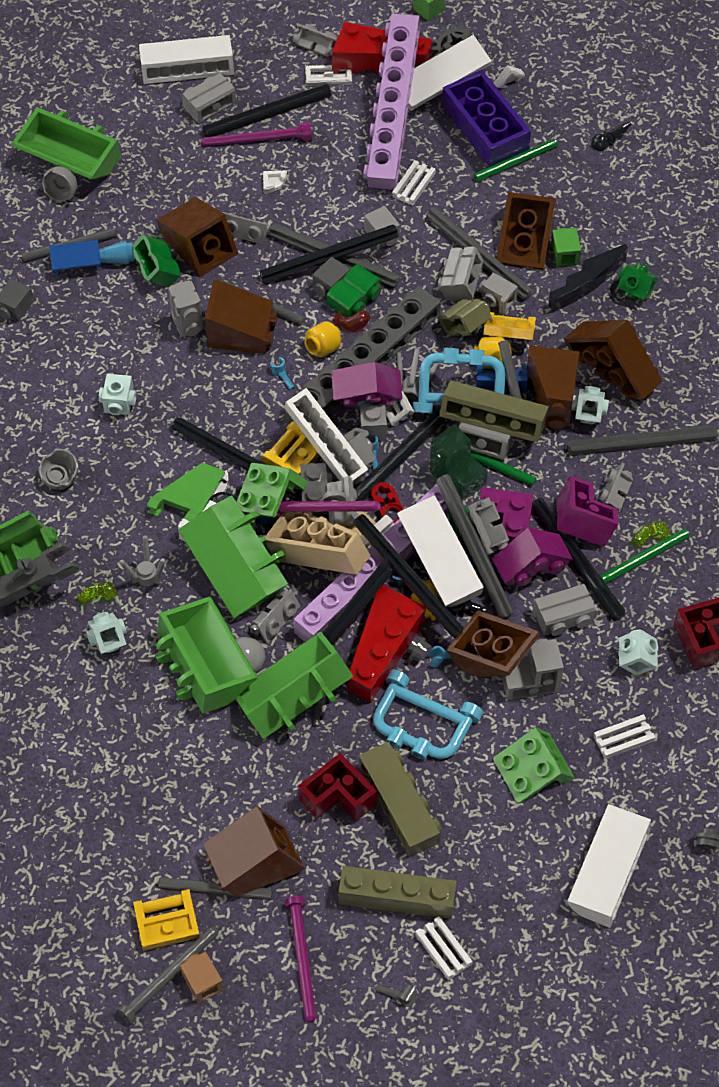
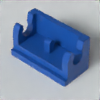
M98 240L49 246L54 275H59V270L90 266H96L97 270L102 269Z
M521 364V370H515L520 393L526 394L527 364ZM476 365V387L494 392L495 370H482V365ZM505 374V390H504V394H510L509 386H508V382H507V378H506V374Z

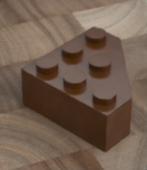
M628 320L583 321L563 338L571 351L580 352L579 361L581 363L586 361L590 366L595 367L594 373L606 382L610 383L612 381L615 385L623 388L620 392L629 399H644L663 382L658 374L657 367L651 362L645 346L638 339L634 326Z

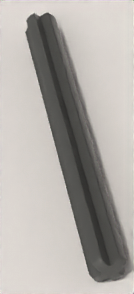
M433 207L429 209V212L426 214L428 220L461 248L476 247L484 260L482 266L491 273H495L517 285V295L521 299L527 300L530 298L533 290L441 211Z
M274 224L270 228L269 235L308 253L329 247V245L278 224ZM353 255L336 259L350 269L357 264L361 265L380 278L382 284L395 288L399 283L400 276Z
M711 425L575 439L568 441L567 449L570 455L711 441L717 439L718 433L716 426Z
M448 474L443 475L437 479L436 483L499 618L505 619L513 614V610L452 479Z

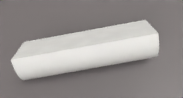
M229 35L139 44L144 84L214 77L219 73L223 76L234 75L233 54Z
M474 35L414 68L409 109L411 111L442 94L444 86L492 65V60Z
M304 389L286 401L284 409L337 479L340 481L344 477L349 476L352 478L353 486L361 482L368 468L308 389Z
M435 495L397 513L445 607L459 605L482 594L484 587Z
M608 804L568 899L569 906L577 914L611 928L650 832L651 819Z

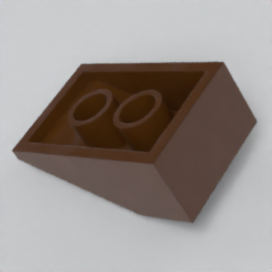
M508 192L497 253L498 261L502 264L544 270L557 209L556 198Z
M477 610L463 628V632L455 638L447 651L457 668L463 672L477 677L509 676L538 639L540 633L531 628Z

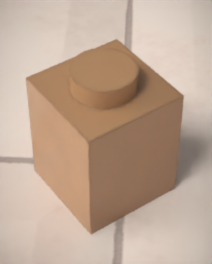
M206 952L200 955L193 954L187 957L183 964L180 965L182 976L197 1003L224 990L222 979Z

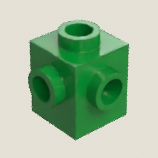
M636 262V265L631 264L622 268L618 276V281L620 282L617 288L624 290L623 295L636 300L637 297L642 300L649 299L659 276L649 272L650 267Z

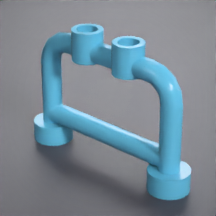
M444 348V353L430 354L421 363L418 402H413V410L415 412L432 413L433 403H442L444 393H429L430 368L434 363L491 366L495 370L494 392L504 394L505 367L496 357L484 355V350L469 349V354H459V349Z
M392 669L386 678L389 686L373 715V723L377 731L388 737L386 742H389L392 747L401 749L403 744L412 748L411 755L423 761L427 755L437 759H445L454 755L459 749L472 722H479L483 710L471 702H464L460 711L457 712L405 689L410 681L409 677L399 670ZM397 696L459 724L449 744L444 748H438L424 738H416L409 735L400 727L387 725L384 722V716L394 697Z

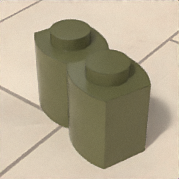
M462 299L438 316L444 331L452 336L458 333L468 336L492 318L488 304L479 299L472 301Z

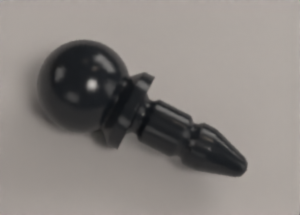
M623 123L610 132L604 130L603 134L594 135L591 139L592 148L597 151L606 150L609 144H614L613 139H616L630 128L631 123Z
M471 599L459 605L447 607L450 611H461L464 615L467 610L473 614L479 610L494 616L490 609L474 602L471 603Z

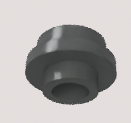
M423 636L420 641L415 638L406 652L410 654L408 658L410 661L413 659L419 662L430 644L425 642L426 638Z
M701 828V832L695 833L694 838L697 839L696 846L719 849L717 830Z

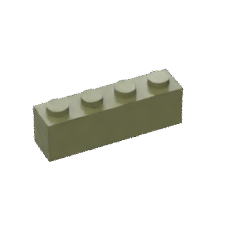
M450 380L443 395L439 416L538 443L544 429L549 406Z
M386 742L360 754L359 767L366 780L377 790V800L408 856L412 857L439 844L442 828L437 818H431L427 811L429 805L424 795H418L413 775L410 771L406 772L404 770L400 752L397 749L393 750L390 743Z
M343 866L338 892L339 904L452 919L456 881Z

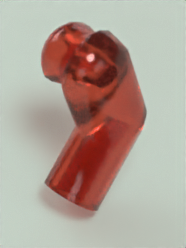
M361 310L350 317L338 312L334 316L333 323L350 332H355L368 324L370 315L365 310Z

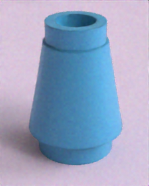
M126 241L100 248L101 263L129 264V262H134L132 242L126 243Z

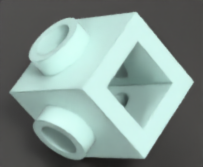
M106 375L104 388L100 387L99 402L103 403L104 413L129 415L131 405L136 403V390L133 388L132 376Z
M586 386L585 390L580 389L579 396L574 395L572 410L576 411L575 419H580V422L586 424L601 422V416L607 415L609 400L604 399L605 392H600V388ZM586 401H595V405L588 407Z
M102 612L95 615L93 620L88 621L90 630L86 631L91 646L96 645L101 654L116 651L121 646L126 645L124 634H127L122 618L117 619L113 613ZM108 629L106 633H100L101 631Z
M640 629L633 630L629 634L619 637V666L634 675H640L658 668L657 639Z

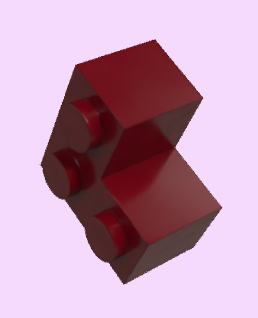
M719 597L677 609L674 627L693 670L718 663Z
M339 753L298 785V800L316 819L336 803H339L357 821L377 805V790Z

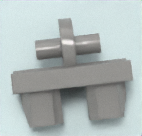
M349 476L344 477L340 481L326 484L327 492L323 495V501H355L357 499V492L353 488V481ZM329 512V523L345 525L347 527L354 525L353 521L358 517V513Z

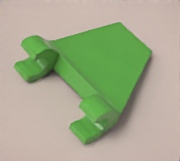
M205 463L199 464L155 494L147 504V507L150 508L149 514L159 517L164 504L187 512L184 519L191 521L205 509L209 498L214 495L222 481L225 471Z

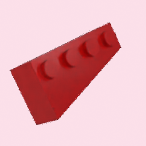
M344 22L332 51V72L340 73V69H348L352 73H361V70H375V74H379L380 63L385 61V57L382 56L383 43L388 41V37L385 36V30ZM419 36L414 68L431 59L432 39Z
M384 585L378 590L350 668L353 677L348 680L349 692L370 703L373 701L385 683L389 672L395 668L424 624L425 606Z

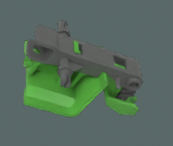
M26 511L0 525V608L45 585H51V583L54 585L56 580H62L79 570L78 565L73 562L59 568L56 567L54 560L69 552V545L64 542L56 544L59 541L57 530L42 524L30 511Z

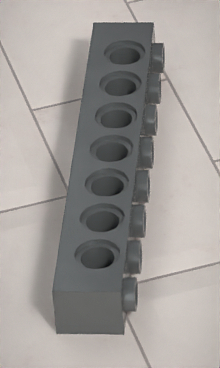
M420 286L412 292H408L399 304L392 306L381 320L375 321L364 335L358 336L346 351H341L329 366H324L319 374L312 381H307L298 393L307 388L327 416H329L342 404L333 400L331 370L371 362L385 365L438 318L441 301ZM284 409V418L291 423L294 420Z

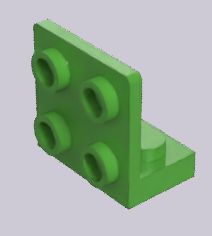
M251 463L236 503L243 513L250 514L257 511L260 516L275 518L285 491L292 492L293 489L305 490L308 480L290 468Z
M536 727L493 758L517 803H523L555 780L566 784L575 778L550 733Z

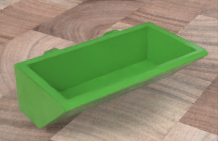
M36 107L11 144L15 148L58 166L65 167L89 179L109 175L121 158L117 140L104 135V127L98 125L91 130L67 120L69 113L66 111H60L55 115Z
M231 495L210 506L178 529L233 618H237L276 596L288 583L277 567L280 559L285 557L283 551H279L270 556L263 545L267 541L265 536L259 538L251 526L255 523L254 520L260 517L259 513L254 511L245 516Z
M211 597L159 613L157 633L160 640L157 642L156 647L158 650H166L156 654L155 657L159 663H167L173 660L174 663L169 667L173 674L180 672L181 676L177 680V685L184 688L175 692L180 700L194 697L201 712L204 714L228 705L258 679Z
M319 632L257 675L258 679L235 699L264 739L284 724L289 727L291 732L296 730L290 720L323 697L327 696L332 704L337 700L332 691L352 678L353 675L322 632Z

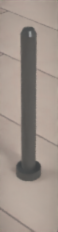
M214 926L208 928L127 1006L122 1004L117 1009L120 1016L129 1024H132L137 1019L135 1014L181 971L180 965L183 964L184 960L193 954H199L218 936L219 931Z

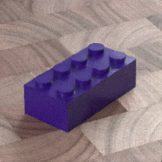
M483 70L443 87L442 107L489 167L529 150L531 130Z

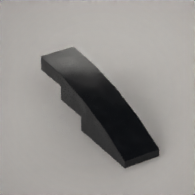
M623 244L584 260L581 271L567 276L566 286L550 292L548 306L552 312H556L578 301L609 279L626 261L628 246Z

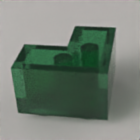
M452 425L431 441L430 472L436 479L448 474L459 496L465 501L487 484L488 470L470 455L471 440L455 425Z

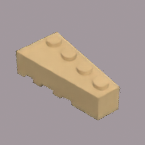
M283 512L265 536L267 540L265 544L272 555L283 551L285 557L280 559V562L357 575L370 557L358 533L338 524H330L327 519L323 517L317 518L311 512Z

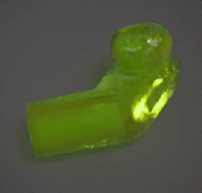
M657 521L645 524L631 540L641 548L651 536L657 534L659 539H665L670 535L671 530L667 527L668 524L666 522Z
M99 582L91 584L76 596L85 606L99 595L103 594L106 600H111L118 592L114 588L115 585L113 583Z

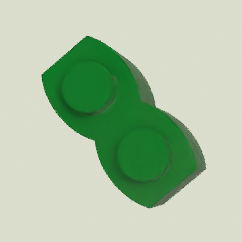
M142 234L132 245L133 255L140 263L141 273L147 281L170 287L180 277L179 266L172 259L171 249L166 241Z
M357 264L327 293V305L349 320L354 315L359 316L364 311L366 304L370 300H376L380 295L381 279Z

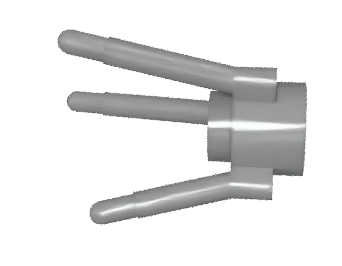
M418 348L414 350L410 376L406 377L405 380L403 378L401 353L398 352L396 354L397 369L401 370L402 391L408 401L415 402L418 401L419 378L416 377L419 359ZM434 363L430 369L429 383L438 367V363Z
M145 535L143 536L144 561L136 567V572L134 573L124 560H120L119 563L131 577L132 583L138 582L142 586H151L154 583L159 584L161 582L160 576L165 565V559L162 558L156 570L155 565L150 562L148 537Z

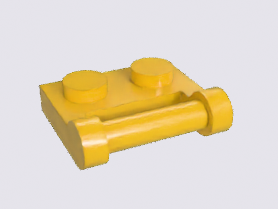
M490 312L492 318L485 323L483 335L533 340L536 317L528 316V319L499 316Z
M292 421L287 426V431L271 450L265 451L261 456V460L267 465L290 468L301 476L300 464H312L320 455L297 424ZM294 437H299L286 454L280 458L279 455Z
M189 889L182 890L181 894L143 903L142 900L133 902L143 951L200 937ZM181 905H184L185 908L183 910L145 918V914L173 908Z

